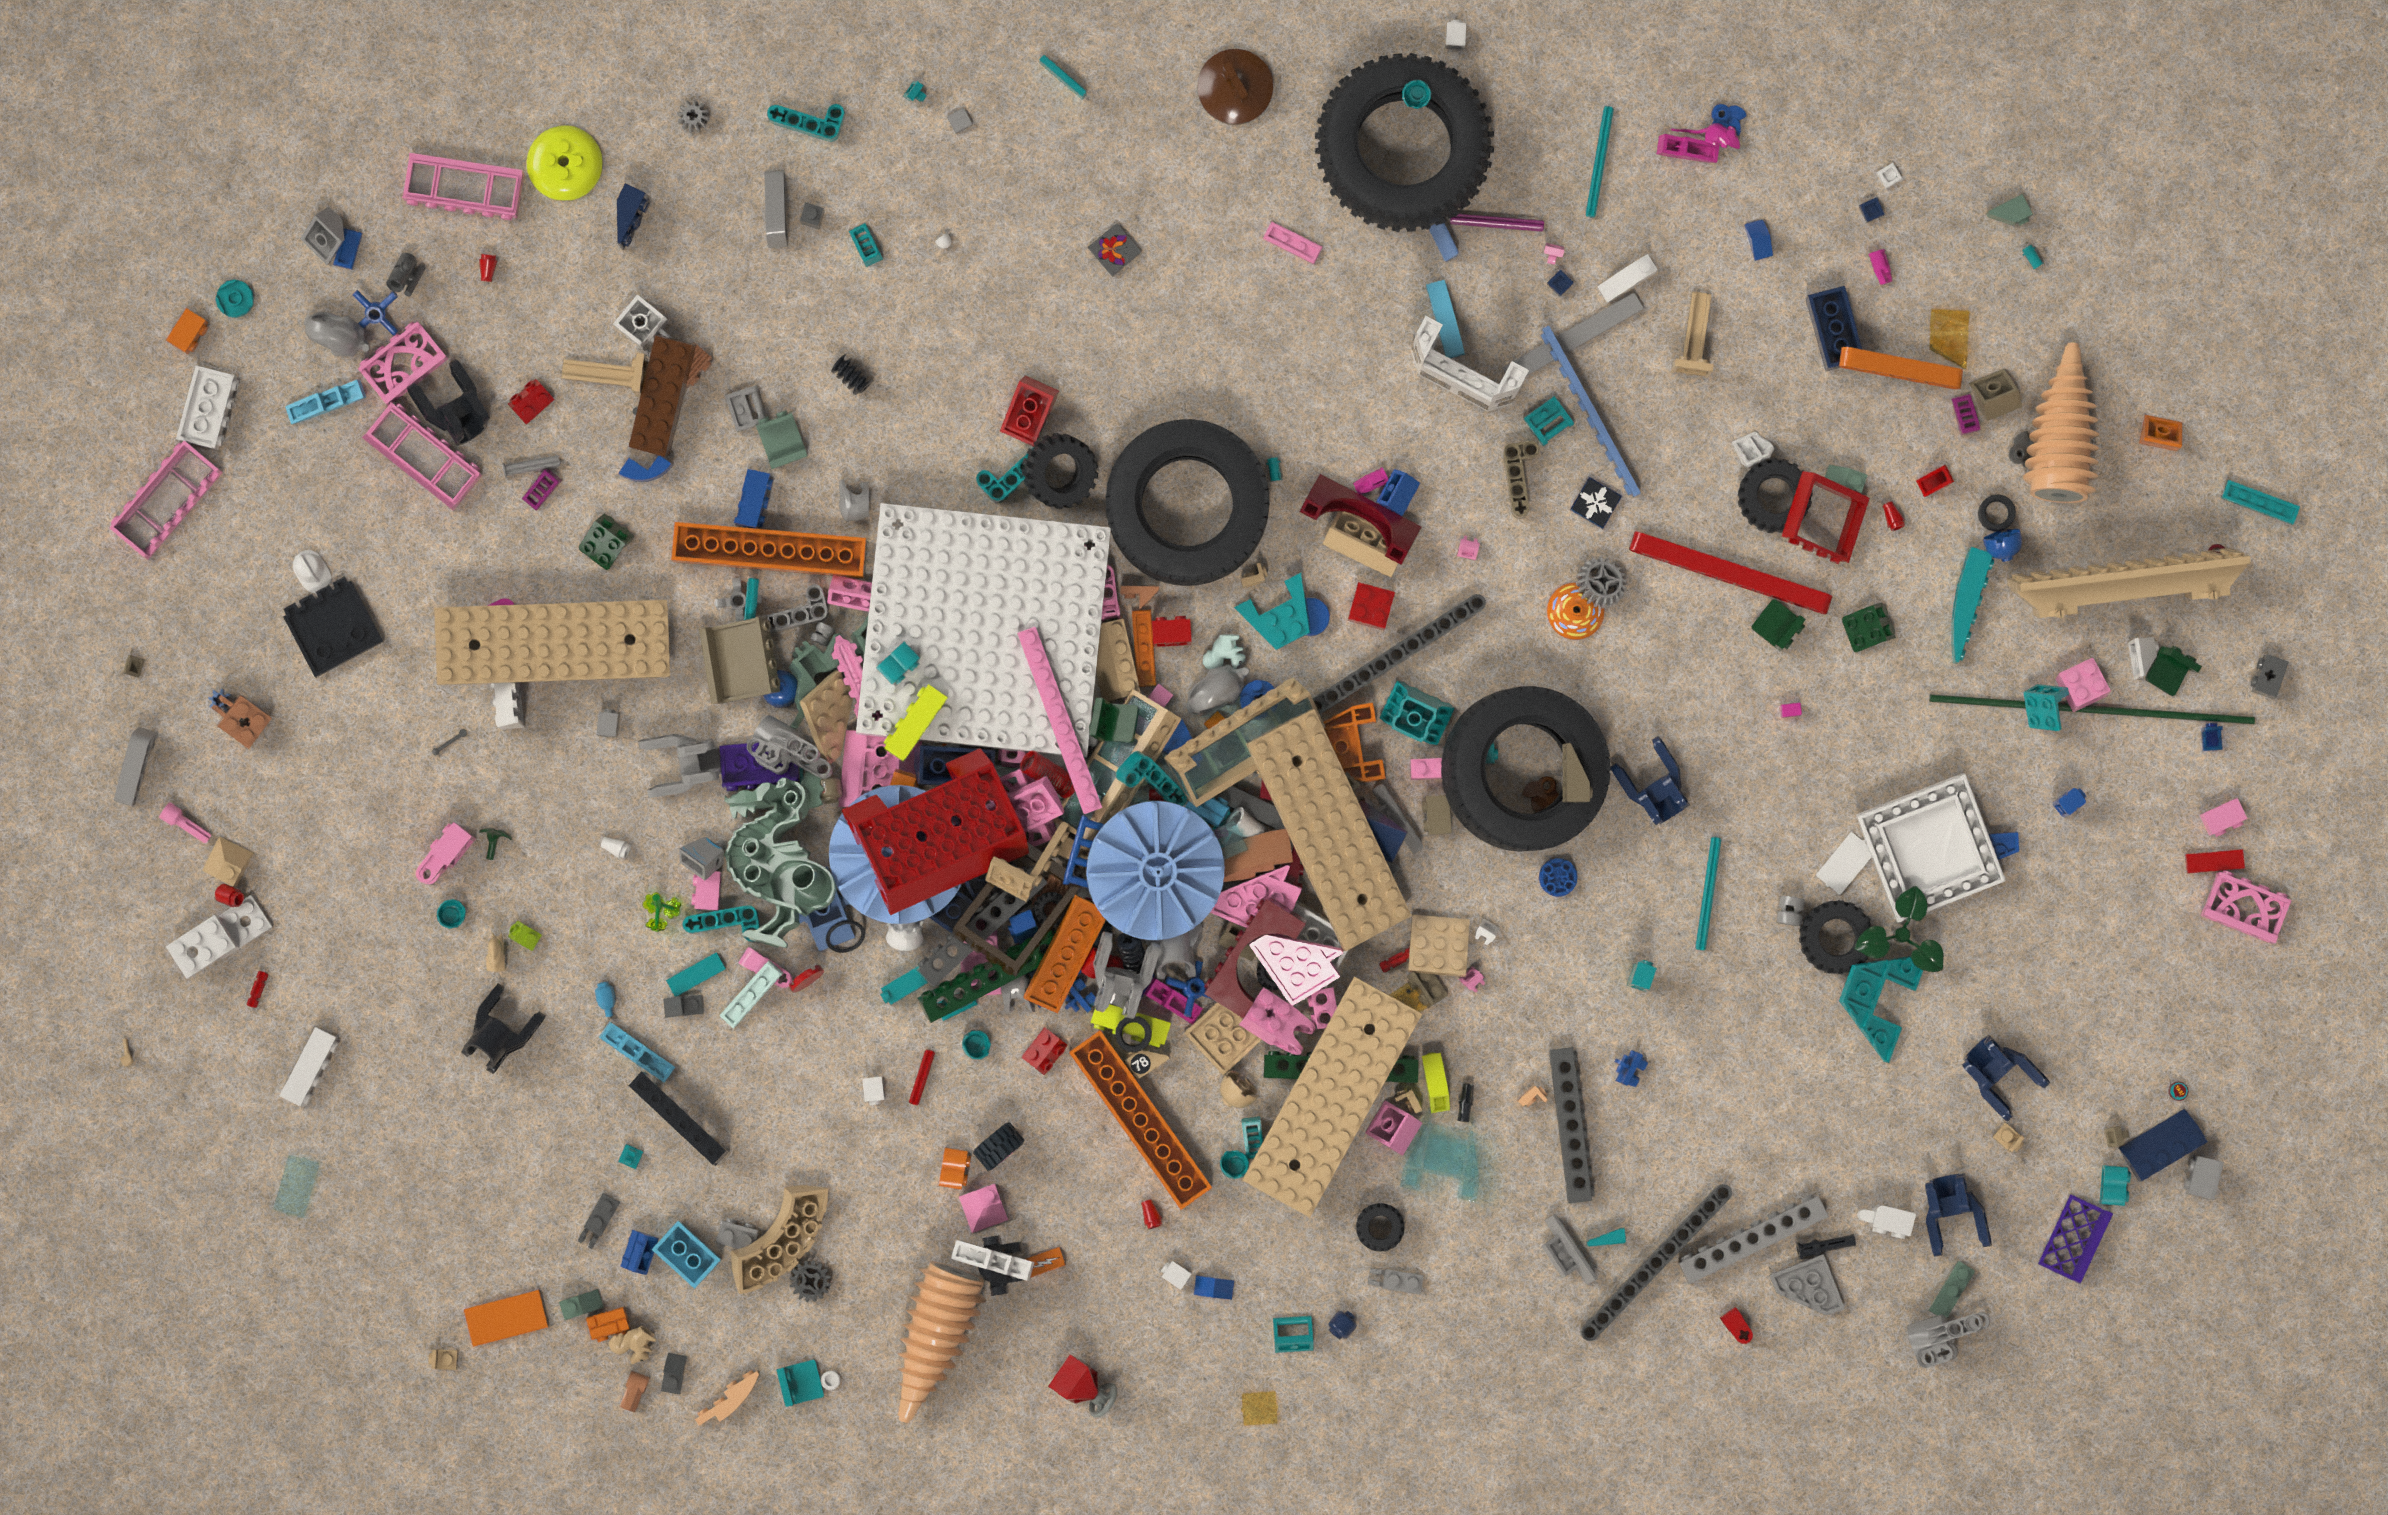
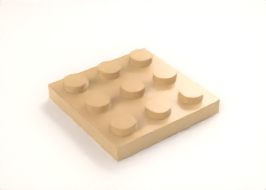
M1412 914L1408 972L1466 977L1470 920Z
M1218 1002L1184 1033L1222 1075H1225L1262 1040L1239 1025L1243 1018Z

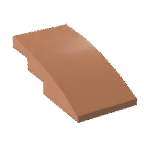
M1286 829L1251 836L1221 848L1225 866L1223 882L1256 878V872L1274 870V865L1293 862L1290 838Z

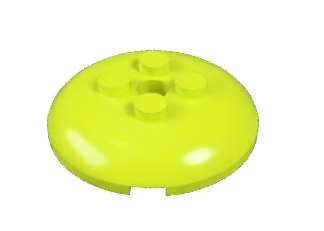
M563 125L544 131L534 140L528 151L526 164L529 178L540 193L554 200L571 201L585 196L595 187L602 173L603 162L601 150L591 135L580 128ZM560 159H569L568 165L560 166Z

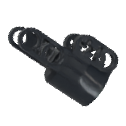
M455 359L449 363L451 375L463 392L460 397L441 405L435 410L420 386L412 383L407 386V391L425 420L443 431L447 430L458 446L480 435L487 428L485 422L490 420V417L477 397L476 386L460 362Z
M499 983L479 1006L475 1017L473 1035L461 1051L462 1054L468 1057L477 1048L482 1050L490 1058L486 1065V1070L492 1074L497 1071L510 1053L526 1045L546 1017L540 1011L535 1013L518 1035L502 1020L489 1016L488 1014L500 1000L499 996L505 988Z
M1000 1235L982 1238L983 1247L1004 1254L1023 1251L1022 1241L1002 1244ZM978 1267L980 1275L990 1282L991 1296L1008 1294V1283L1024 1281L1023 1279Z

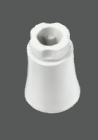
M1242 807L1236 808L1226 822L1227 830L1244 838L1269 832L1263 824L1255 820Z

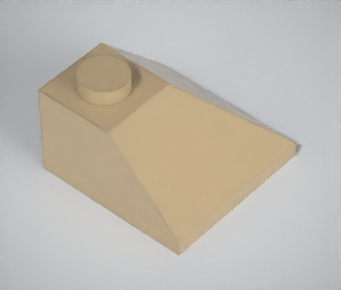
M219 836L202 871L237 888L254 853Z

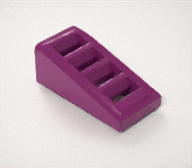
M1971 395L1952 398L1960 435L1980 431L1981 428ZM1968 401V404L1958 406L1957 404L1959 402ZM1962 409H1970L1969 412L1960 413ZM1971 415L1972 417L1971 419L1962 420V417ZM1973 422L1974 425L1970 427L1964 426V424Z
M545 469L522 499L537 511L562 480L550 469ZM547 476V477H548L549 479H551L554 483L551 484L550 482H548V481L545 479V477ZM542 482V483L545 484L549 489H548V490L544 489V488L540 485V483ZM536 488L544 494L543 497L535 491ZM531 494L539 500L538 503L530 497Z

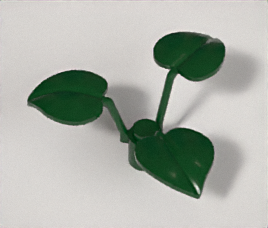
M1913 886L1903 892L1896 900L1895 909L1898 915L1904 918L1907 917L1902 927L1897 928L1893 935L1886 937V930L1883 927H1870L1859 936L1855 944V950L1870 958L1877 959L1884 957L1888 953L1890 944L1887 940L1894 939L1898 943L1907 942L1917 948L1911 953L1912 962L1916 967L1927 972L1943 970L1944 953L1938 942L1925 940L1919 946L1909 939L1910 931L1907 929V925L1910 920H1922L1928 908L1926 897L1917 886Z

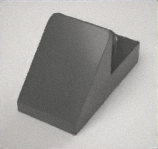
M702 995L677 996L663 999L665 1018L704 1014Z
M673 1353L667 1354L663 1370L662 1392L681 1394L687 1356Z

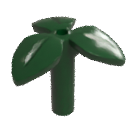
M494 828L481 829L479 833H487L489 841L486 859L494 860L497 840L500 837H506L510 840L512 838L502 830H495Z

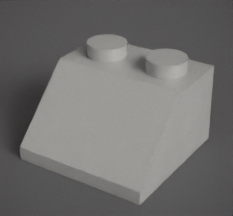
M2194 1156V1159L2190 1160L2188 1170L2191 1171L2190 1176L2184 1182L2185 1194L2214 1200L2224 1162Z

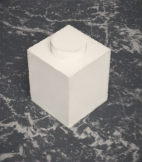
M1462 20L1447 22L1445 48L1464 49L1466 23H1462Z
M883 1077L864 1078L865 1102H869L870 1105L881 1104V1100H885Z
M1174 1261L1171 1263L1166 1262L1161 1270L1164 1273L1162 1278L1180 1290L1192 1274Z

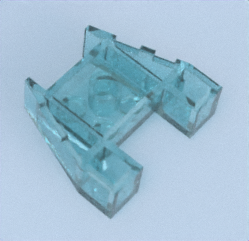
M1428 1123L1402 1169L1399 1187L1419 1191L1422 1172L1459 1179L1457 1199L1476 1202L1480 1182L1473 1131L1468 1132L1467 1141L1430 1134L1432 1123Z

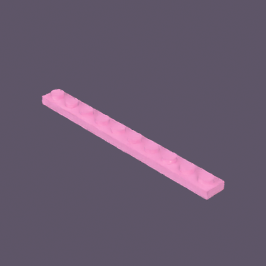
M1033 627L1019 632L1017 635L1082 811L1085 815L1101 809L1102 805L1037 629Z

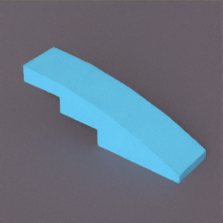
M1445 280L1426 284L1435 321L1443 324L1439 337L1445 356L1451 359L1465 355Z
M357 379L322 393L313 394L287 405L285 408L291 424H296L366 398L361 380Z
M610 1021L599 1035L600 1039L664 1083L675 1069V1066Z

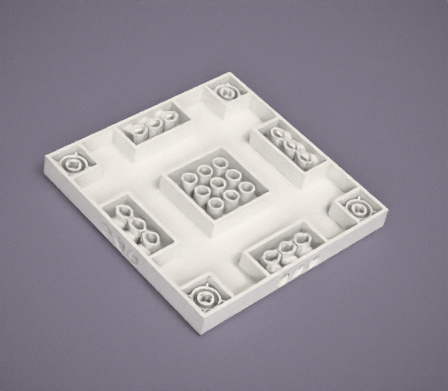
M881 503L856 734L886 738L889 734L893 735L897 730L895 725L899 719H904L907 716L906 709L911 702L916 703L919 698L917 694L923 686L927 687L929 684L948 697V699L919 741L1019 752H1030L1033 750L1039 754L1062 756L1017 635L1019 632L1036 627L1083 757L1087 759L1089 725L1091 722L1111 528ZM897 521H901V524H904L903 527L899 528V530H896L895 526H892L893 524H896ZM1088 541H1092V545H1095L1091 550H1087V547H1084V544H1087ZM905 641L920 657L918 661L920 665L912 672L908 670L904 674L906 678L901 683L891 685L876 667ZM876 711H880V715H883V718H879V721H875V718H872V714H876Z

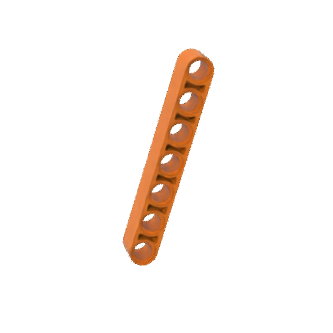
M1841 348L1840 368L1943 388L1961 389L1963 369L1857 348Z

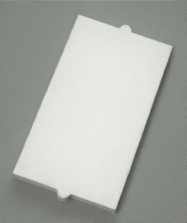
M1850 832L1816 876L1826 884V887H1830L1837 894L1841 895L1871 858L1870 851L1865 843L1866 841L1861 840L1854 833Z

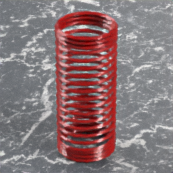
M1033 750L1023 757L1020 764L1021 772L1036 781L1043 778L1045 774L1048 776V779L1051 777L1050 782L1054 778L1051 784L1056 789V793L1063 798H1068L1074 794L1073 784L1068 790L1071 784L1068 771ZM1033 755H1035V756L1029 761V763L1027 764L1026 771H1025V765H1026V763L1028 762V760H1029Z

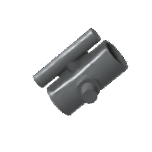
M402 253L386 285L394 292H401L405 285H407L404 294L410 297L424 273L425 267L419 265L416 271H414L417 259L410 253Z

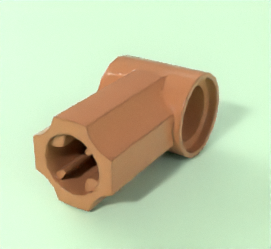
M631 1371L626 1383L627 1388L619 1407L635 1413L650 1377Z

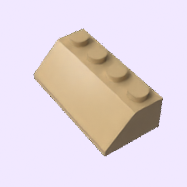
M1341 511L1337 513L1323 545L1383 575L1392 577L1398 563L1385 557L1386 543L1378 529L1357 515Z
M1124 619L1106 622L1100 626L1096 674L1101 696L1108 702L1127 698L1132 689L1140 693Z

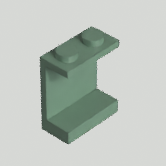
M780 411L776 413L777 417L769 419V416L759 419V423L755 424L771 469L808 456L791 411Z

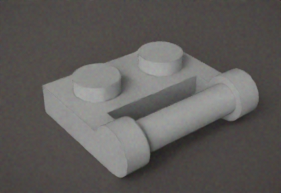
M758 385L725 395L737 433L756 427L755 424L759 423V419L767 417L758 394ZM751 395L758 419L753 420L745 396Z

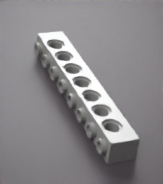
M1812 1194L1802 1198V1203L1796 1205L1794 1202L1784 1207L1786 1211L1780 1214L1778 1211L1767 1215V1220L1761 1222L1759 1219L1751 1223V1228L1745 1231L1743 1228L1732 1232L1734 1236L1728 1239L1724 1236L1716 1240V1245L1712 1247L1705 1245L1699 1248V1253L1693 1256L1691 1253L1682 1256V1261L1678 1264L1687 1283L1691 1284L1827 1218L1828 1214L1819 1196L1813 1197ZM1803 1207L1809 1210V1216L1805 1219L1799 1214L1800 1209ZM1785 1216H1789L1792 1219L1789 1227H1785L1782 1224V1219ZM1768 1224L1774 1226L1775 1230L1772 1235L1765 1233V1227ZM1752 1232L1757 1235V1241L1753 1244L1747 1240L1748 1235ZM1733 1241H1737L1740 1244V1249L1737 1252H1733L1730 1249V1244ZM1716 1249L1721 1250L1723 1254L1722 1258L1718 1261L1713 1258V1252ZM1698 1258L1705 1260V1266L1702 1269H1698L1695 1265Z

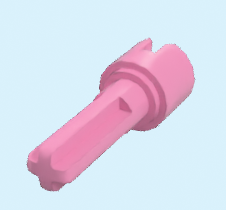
M169 802L159 818L171 826L178 825L203 843H207L211 834L183 816V810Z

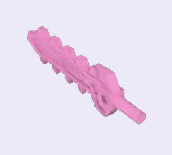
M838 635L835 637L836 643L831 655L833 659H838L840 664L837 666L839 672H844L845 678L843 682L845 685H850L851 690L848 693L851 698H855L857 701L853 710L858 719L863 672L860 663L863 659L861 656H856L855 650L857 646L855 643H850ZM880 711L872 714V718H875V721H879V718L883 717V715H880Z

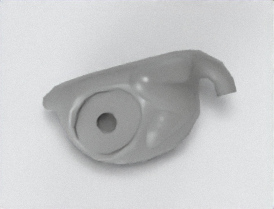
M317 312L304 320L306 335L315 343L330 349L334 356H354L358 350L367 352L371 349L369 342L364 337V329L349 316L340 317L329 312Z
M1225 665L1208 670L1207 676L1190 690L1186 707L1187 711L1200 716H1206L1217 712L1226 705L1233 706L1245 687L1243 681L1249 674V669L1247 667L1233 669L1230 665Z

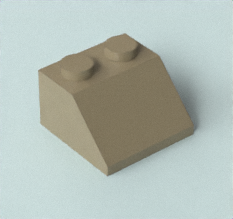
M2005 369L1969 383L1979 409L1987 421L2022 407L2019 389Z

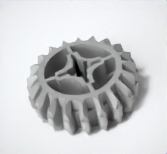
M1599 557L1597 560L1592 558L1590 562L1586 561L1584 566H1581L1579 569L1580 573L1576 575L1578 579L1576 585L1579 586L1577 592L1583 593L1581 599L1587 598V604L1593 602L1594 607L1600 604L1601 609L1605 608L1606 605L1611 607L1613 603L1617 604L1620 601L1619 599L1624 597V592L1627 590L1625 586L1627 580L1623 578L1626 573H1620L1621 567H1615L1616 561L1611 564L1609 563V558L1605 559V561H1603L1602 557ZM1596 571L1595 577L1589 578V573ZM1614 587V592L1607 595L1608 589Z

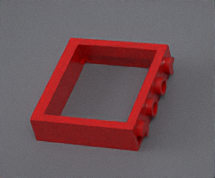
M1802 471L1781 537L1788 539L1789 544L1801 545L1805 551H1815L1816 556L1830 558L1832 563H1849L1870 498L1817 473ZM1814 485L1851 501L1835 552L1797 536Z

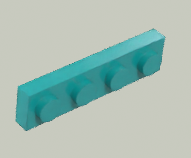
M2227 480L2221 499L2290 525H2294L2300 509L2298 505L2231 480Z

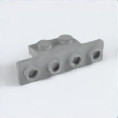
M1382 783L1375 787L1372 792L1381 804V807L1377 810L1408 832L1404 841L1413 854L1424 848L1421 839L1411 828L1410 822L1402 814L1399 805L1392 799L1389 790Z
M1556 1214L1545 1219L1546 1224L1555 1237L1541 1247L1560 1276L1564 1278L1577 1270L1587 1285L1597 1280L1594 1269L1585 1260L1583 1252L1578 1249L1573 1237L1564 1228L1561 1219Z

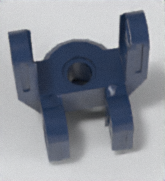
M1659 736L1652 739L1654 749L1670 773L1639 792L1624 768L1620 767L1618 763L1611 766V771L1629 799L1643 806L1655 825L1664 823L1690 806V803L1681 791L1680 767Z
M1990 1035L1978 1042L1963 1058L1965 1062L1962 1066L1978 1083L1981 1096L2007 1122L2013 1117L2009 1106L1991 1087L2013 1069L2016 1064L2036 1085L2045 1089L2050 1084L2048 1078L2025 1054L2007 1047L2002 1048Z
M1965 1173L1938 1177L1925 1183L1929 1204L1926 1225L1934 1257L1943 1255L1942 1249L1944 1246L1938 1218L1973 1212L1978 1238L1982 1246H1992L1985 1208L1975 1195L1968 1190Z

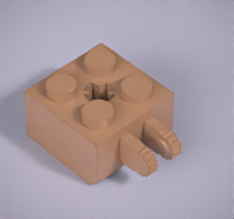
M240 694L233 703L220 695V701L230 706V708L225 713L219 706L213 704L211 708L223 716L218 722L217 727L249 749L270 722L271 716ZM240 718H249V720H247L249 722L248 725H239L241 724V722L239 721Z

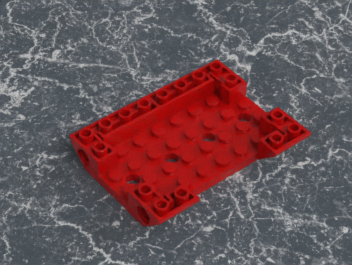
M981 748L946 763L945 765L952 780L890 808H887L876 794L841 810L857 845L861 844L876 876L874 882L890 916L987 873L994 856L998 859H1004L1009 863L1029 854L1024 829L993 763ZM993 801L995 803V810H988L986 802ZM953 816L960 818V826H954L951 823ZM921 831L926 834L924 842L916 838L917 832ZM883 847L891 849L892 854L890 857L882 855L881 850Z

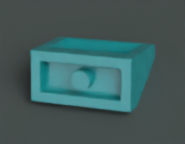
M1312 1316L1273 1318L1275 1353L1314 1351ZM1308 1323L1309 1335L1278 1337L1277 1325Z

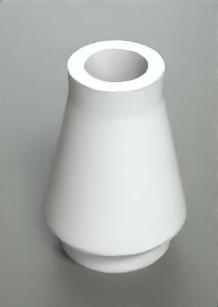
M604 837L601 842V848H604L619 859H626L631 849V845L623 840Z

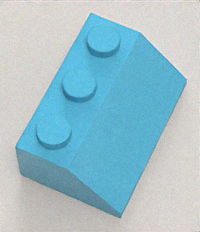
M677 1221L652 1249L694 1289L722 1261L712 1249L681 1221Z

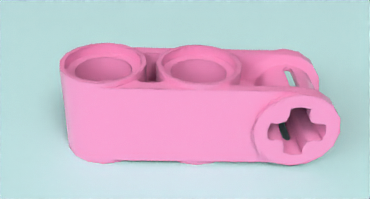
M1107 565L1106 570L1111 572V576L1105 579L1104 590L1107 588L1111 589L1113 596L1111 598H1103L1102 622H1105V619H1121L1114 571L1109 565Z
M747 947L738 963L757 974L770 959ZM771 961L783 972L781 976L786 974V979H788L786 983L782 982L781 984V980L778 979L774 984L781 988L789 987V984L793 981L792 975Z

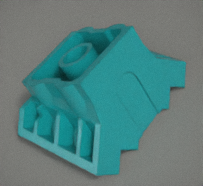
M1396 681L1379 718L1384 723L1392 726L1391 729L1421 743L1424 741L1428 744L1438 745L1455 708L1450 703L1442 702L1439 698L1428 695L1416 687H1411L1402 681Z

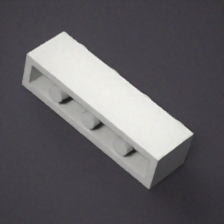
M318 1027L314 1028L280 1097L300 1107L309 1103L312 1094H310L312 1088L318 1086L321 1080L319 1075L322 1069L326 1070L330 1063L329 1055L331 1052L334 1053L339 1045L337 1042L338 1037Z

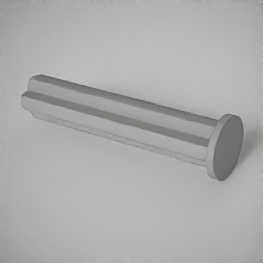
M556 455L507 465L502 463L504 476L507 478L510 475L559 467L561 462L559 456Z

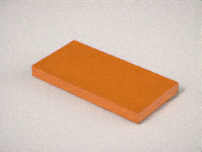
M540 1290L464 1309L473 1347L549 1327Z

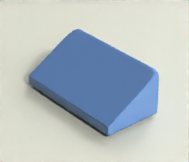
M1445 223L1437 226L1435 224L1432 225L1429 231L1444 261L1446 262L1457 257L1459 251Z

